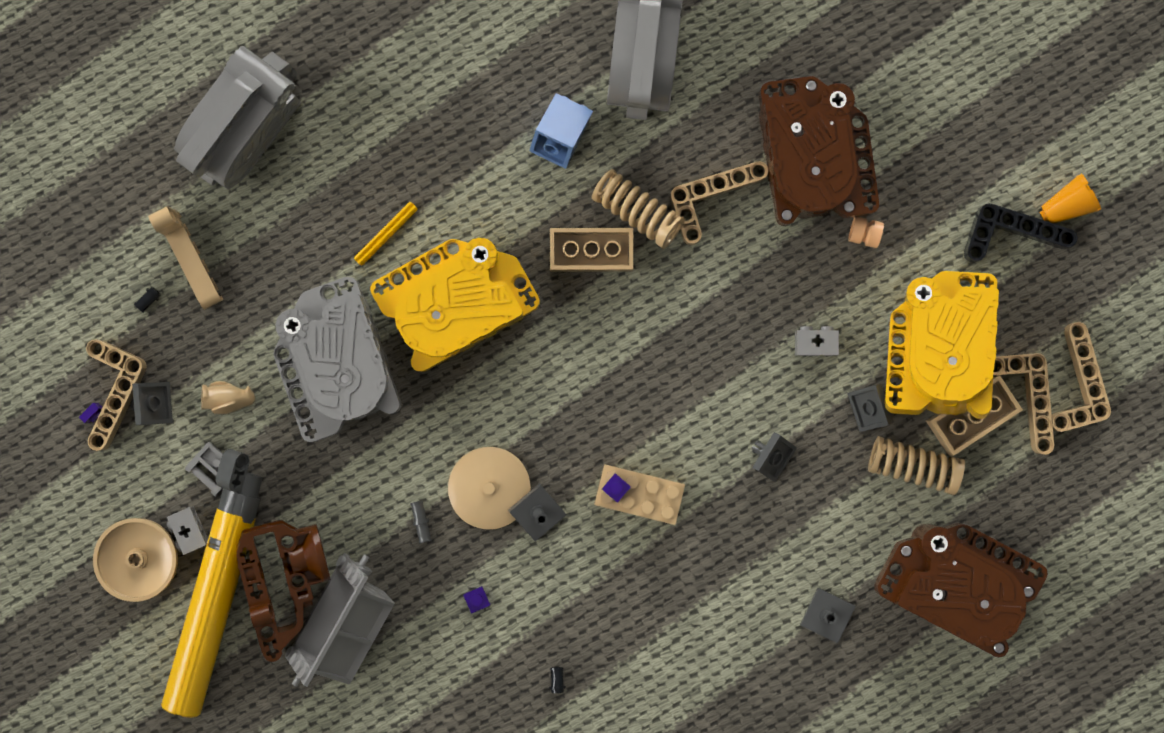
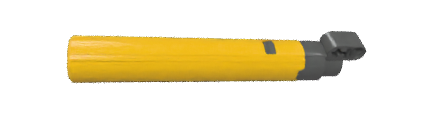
M227 449L223 453L217 471L216 484L223 488L215 513L161 703L163 710L182 717L194 718L201 714L240 576L236 553L237 545L242 531L254 527L261 500L258 497L263 477L247 472L250 462L249 456L233 449ZM243 548V552H245V555L247 552V548Z

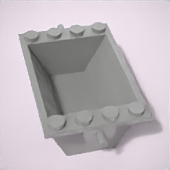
M346 553L338 558L336 568L330 577L331 580L326 584L294 644L286 651L285 658L297 674L292 682L294 686L297 687L301 681L304 686L308 687L314 674L349 685L395 604L383 590L366 582L368 576L372 573V570L365 566L369 556L364 554L360 562H354Z

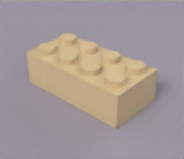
M550 228V271L633 272V228Z
M997 375L993 376L992 407L986 418L977 419L967 411L958 415L935 414L926 422L949 456H954L1023 409L1001 376Z
M604 464L594 505L675 525L685 484ZM614 473L631 486L618 503L602 490Z

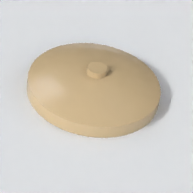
M482 447L465 454L454 466L448 482L449 499L457 515L466 523L481 529H498L515 521L516 519L508 510L531 491L530 478L523 463L511 452L497 447Z
M144 518L125 519L110 526L98 539L93 554L94 572L101 586L112 596L130 602L148 600L163 592L173 580L178 566L177 548L171 535L158 523Z

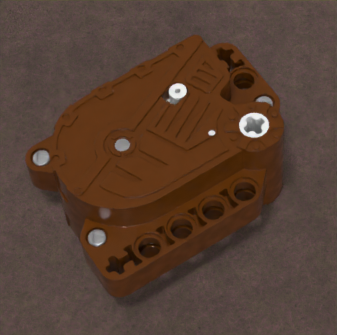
M814 76L765 83L759 91L761 109L759 119L764 140V155H766L768 167L767 177L772 192L777 223L786 227L792 224L797 217L803 219L821 217L831 211L836 212L843 218L868 216L877 211L879 208V196L867 116L854 106L855 97L853 91L842 83L827 86ZM792 86L795 93L789 95L785 92L784 88ZM767 89H769L770 92H775L772 94L771 97H769L768 94H765ZM854 118L859 119L862 122V127H854L852 120ZM855 140H863L865 147L858 148L855 145ZM858 160H865L868 164L867 169L860 168ZM861 181H869L870 189H863ZM872 193V195L868 197V203L873 204V207H871L869 210V208L865 207L864 204L867 202V194Z
M927 523L916 527L910 538L901 540L894 545L875 582L874 589L877 594L999 658L1008 653L1007 640L1018 631L1023 617L1025 618L1026 602H1030L1037 597L1048 573L1046 567L968 525L956 523L946 527H939ZM963 527L966 534L963 538L959 539L957 531ZM982 537L984 545L981 548H977L976 540ZM1000 547L1003 552L1002 556L996 558L994 551ZM1019 557L1021 565L1014 568L1013 560ZM897 563L900 566V570L897 574L893 575L890 572V568L893 564ZM1027 568L1036 569L1039 572L1038 576L1028 571ZM886 575L895 579L894 582L885 578ZM882 584L890 587L889 590L883 591V589L881 588Z

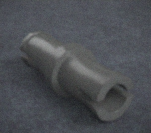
M423 500L410 503L414 517L413 526H416L419 544L432 541L428 527L429 518H426Z

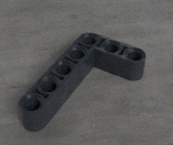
M988 203L981 206L976 212L964 249V257L971 263L982 260L987 253L994 228L1060 249L1074 246L1078 237L1072 229ZM984 209L990 210V219L984 217ZM1004 215H1007V216L1010 217V219H1011L1010 225L1004 224V222H1003V216H1004ZM1024 221L1030 224L1029 232L1025 231L1022 227ZM978 228H981L985 231L984 238L978 237ZM1043 228H1047L1049 230V238L1043 236ZM1063 234H1066L1069 237L1068 244L1063 243ZM972 247L979 251L978 258L972 257L970 253Z

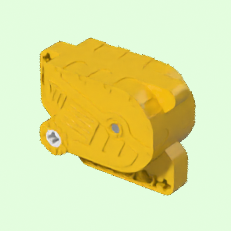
M475 238L469 243L457 239L447 240L375 280L370 286L371 294L381 312L385 316L395 319L396 327L404 342L414 350L411 366L418 372H425L454 355L470 349L476 343L488 339L503 328L522 320L524 316L538 309L540 305V299L518 259L513 255L497 251L494 244L486 238ZM457 244L459 246L458 253L454 255L449 254V246ZM434 254H438L441 257L440 263L436 265L430 263V258ZM483 254L485 259L481 260L479 255ZM416 264L422 265L423 268L419 275L412 273V267ZM398 274L404 276V282L401 285H395L394 277ZM518 278L526 280V286L522 289H518L514 285ZM386 280H389L391 286L394 287V289L392 290L389 286L386 287L385 289H383L384 294L382 295L380 293H376V291L378 290V285H381L382 287L388 285ZM529 288L532 290L528 292L530 298H536L533 307L525 305L527 299L524 294L522 297L519 295L525 293Z
M941 271L932 279L920 277L914 279L909 284L905 302L896 308L890 317L885 408L887 411L894 414L909 415L921 414L926 409L936 414L953 415L969 411L977 419H984L989 415L992 407L993 370L996 361L995 342L998 322L996 320L999 299L997 279L994 275L989 273ZM968 281L971 286L962 287L960 282ZM985 282L988 283L989 288H985ZM896 317H902L905 320V322L903 324H897L895 323L894 319ZM901 337L904 343L900 345L895 344L893 339ZM894 357H899L903 363L895 365L891 360ZM897 377L902 383L896 386L890 380ZM893 393H897V406H894L892 402Z

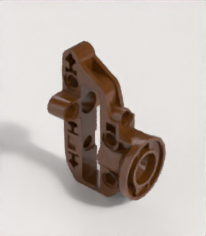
M277 520L244 529L241 533L236 552L238 567L249 604L251 621L256 630L261 651L267 661L275 662L279 660L282 655V649L302 629L303 608L313 605L312 600L314 598L311 585L331 580L317 524L298 529L283 520ZM274 532L296 614L294 623L282 627L277 625L254 539L255 536ZM285 536H290L293 538V542L286 545L282 542V539ZM243 548H247V550H249L250 559H246L245 552H243ZM295 576L304 578L300 584L294 583L292 579ZM254 583H257L260 594H256L254 591ZM266 626L273 629L269 634H265L261 630ZM270 641H272L274 653L269 650Z

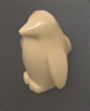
M216 381L209 386L202 385L201 410L211 409L214 414L235 412L252 405L255 401L254 392L249 386L246 389H241L225 381Z

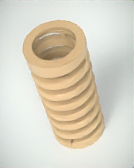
M614 169L609 170L595 187L592 200L596 203H602L605 209H611L612 214L620 215L622 221H629V225L632 228L637 227L639 233H646L649 240L656 239V244L665 249L681 230L685 220L684 217L677 216L676 212L672 210L664 218L660 227L654 231L655 226L666 213L667 206L665 204L661 205L654 213L650 222L645 225L646 220L656 209L658 199L653 198L647 204L641 216L636 219L637 214L647 203L650 196L649 193L644 192L638 198L632 210L627 213L628 208L637 199L641 189L639 186H635L629 192L623 204L618 207L621 200L630 190L632 182L626 180L618 189L614 199L609 201L611 195L623 180L621 174H617ZM610 177V180H609L608 184H607L606 187L602 190V187H603L604 183H605V182L607 181V179Z
M881 436L876 438L868 464L869 472L881 473L879 468L880 461L887 449L886 461L882 472L883 476L889 475L892 461L898 452L893 478H900L903 463L908 455V465L904 481L909 482L911 480L914 465L919 458V467L914 482L916 485H920L926 465L930 460V468L925 482L926 488L932 487L936 470L941 463L936 490L941 491L943 489L947 472L951 466V476H947L949 483L948 487H945L944 492L956 495L964 475V459L954 456L947 459L943 453L936 456V453L932 450L926 453L921 447L915 450L914 446L910 444L904 447L902 442L893 444L891 439L884 440Z

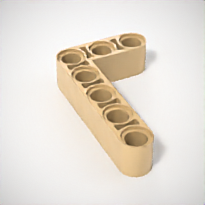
M761 161L754 162L675 187L670 195L673 210L679 217L682 211H688L691 214V219L684 221L680 230L683 241L687 245H695L702 236L693 202L761 182L768 175L767 165ZM753 168H761L763 170V176H755L753 173ZM736 173L742 174L744 181L742 183L735 182L733 175ZM714 180H722L724 188L717 189L714 186ZM701 185L704 187L705 193L697 195L694 192V187ZM675 192H683L685 199L677 201L674 197ZM689 230L695 231L697 239L694 241L689 240L686 233Z
M166 206L149 215V220L154 229L166 236L201 307L205 310L223 301V297L219 296L217 292L219 290L213 278H210L208 274L209 270L204 260H201L198 255L200 252L195 242H192L189 237L191 234L186 224H183L180 219V213Z
M1081 322L1067 325L1064 335L1085 405L1052 414L1053 431L1064 432L1108 419L1111 414L1110 404L1086 325ZM1074 326L1079 329L1078 337L1072 334ZM1080 346H1082L1085 349V355L1083 357L1079 356L1078 354V348ZM1086 366L1091 369L1089 377L1084 375L1083 370ZM1091 386H1094L1097 390L1094 397L1089 393ZM1097 406L1102 408V415L1099 417L1095 413ZM1078 411L1083 415L1081 422H1077L1075 419ZM1058 417L1063 420V425L1060 428L1055 424Z
M95 339L91 340L86 346L88 355L120 370L88 437L89 447L92 450L101 451L108 449L133 399L132 384L141 382L147 365L142 358L108 342ZM97 344H100L102 351L97 355L94 348ZM118 352L121 359L118 363H115L113 355ZM135 361L139 363V369L136 372L131 368L132 363ZM125 380H128L131 385L127 391L123 389V382ZM117 398L122 403L118 410L114 407V401ZM108 417L113 422L110 428H107L105 425V420ZM98 436H101L104 440L101 447L96 444Z
M1039 353L996 357L995 362L998 365V369L993 372V376L1024 373L1031 448L1037 454H1050L1054 449V436L1046 358ZM1034 357L1039 362L1036 369L1031 366V360ZM1013 359L1018 362L1016 370H1013L1010 366V362ZM1035 378H1038L1041 382L1038 389L1033 386ZM1038 398L1043 403L1039 410L1035 407V401ZM1039 419L1044 421V428L1042 430H1039L1036 426ZM1042 439L1046 442V448L1043 451L1038 447Z

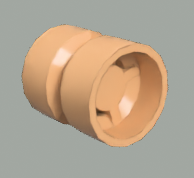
M854 217L848 241L856 244L864 242L865 246L878 248L884 223L875 220L868 222L867 218Z

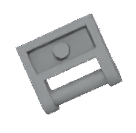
M209 441L188 463L185 470L188 473L192 472L216 497L223 488L219 487L197 467L198 463L201 462L215 476L217 475L223 453Z

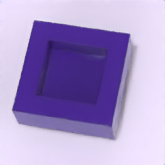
M92 403L79 418L84 423H95L103 407L99 403Z
M614 473L602 490L618 503L631 486Z
M483 586L463 594L471 614L491 605Z

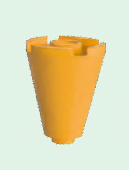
M1082 173L1077 175L1041 206L1042 211L1039 213L1044 221L1055 224L1101 210L1095 193L1089 187V183Z

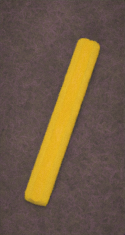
M409 202L354 257L355 261L361 266L364 265L418 210L412 202Z

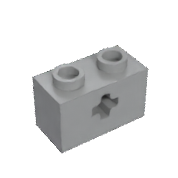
M801 326L800 330L795 331V356L839 355V330H833L831 326H823L821 330H813L812 326ZM816 336L822 340L818 347H816L815 343H812V339L816 338Z
M194 506L167 517V527L171 533H174L176 537L175 545L183 555L207 545L208 537ZM185 528H190L191 531L184 535L183 531Z

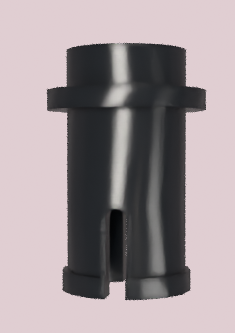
M154 287L147 288V292L134 303L143 313L155 300L158 301L161 296Z
M550 667L551 686H549V689H551V693H564L566 686L563 685V667Z

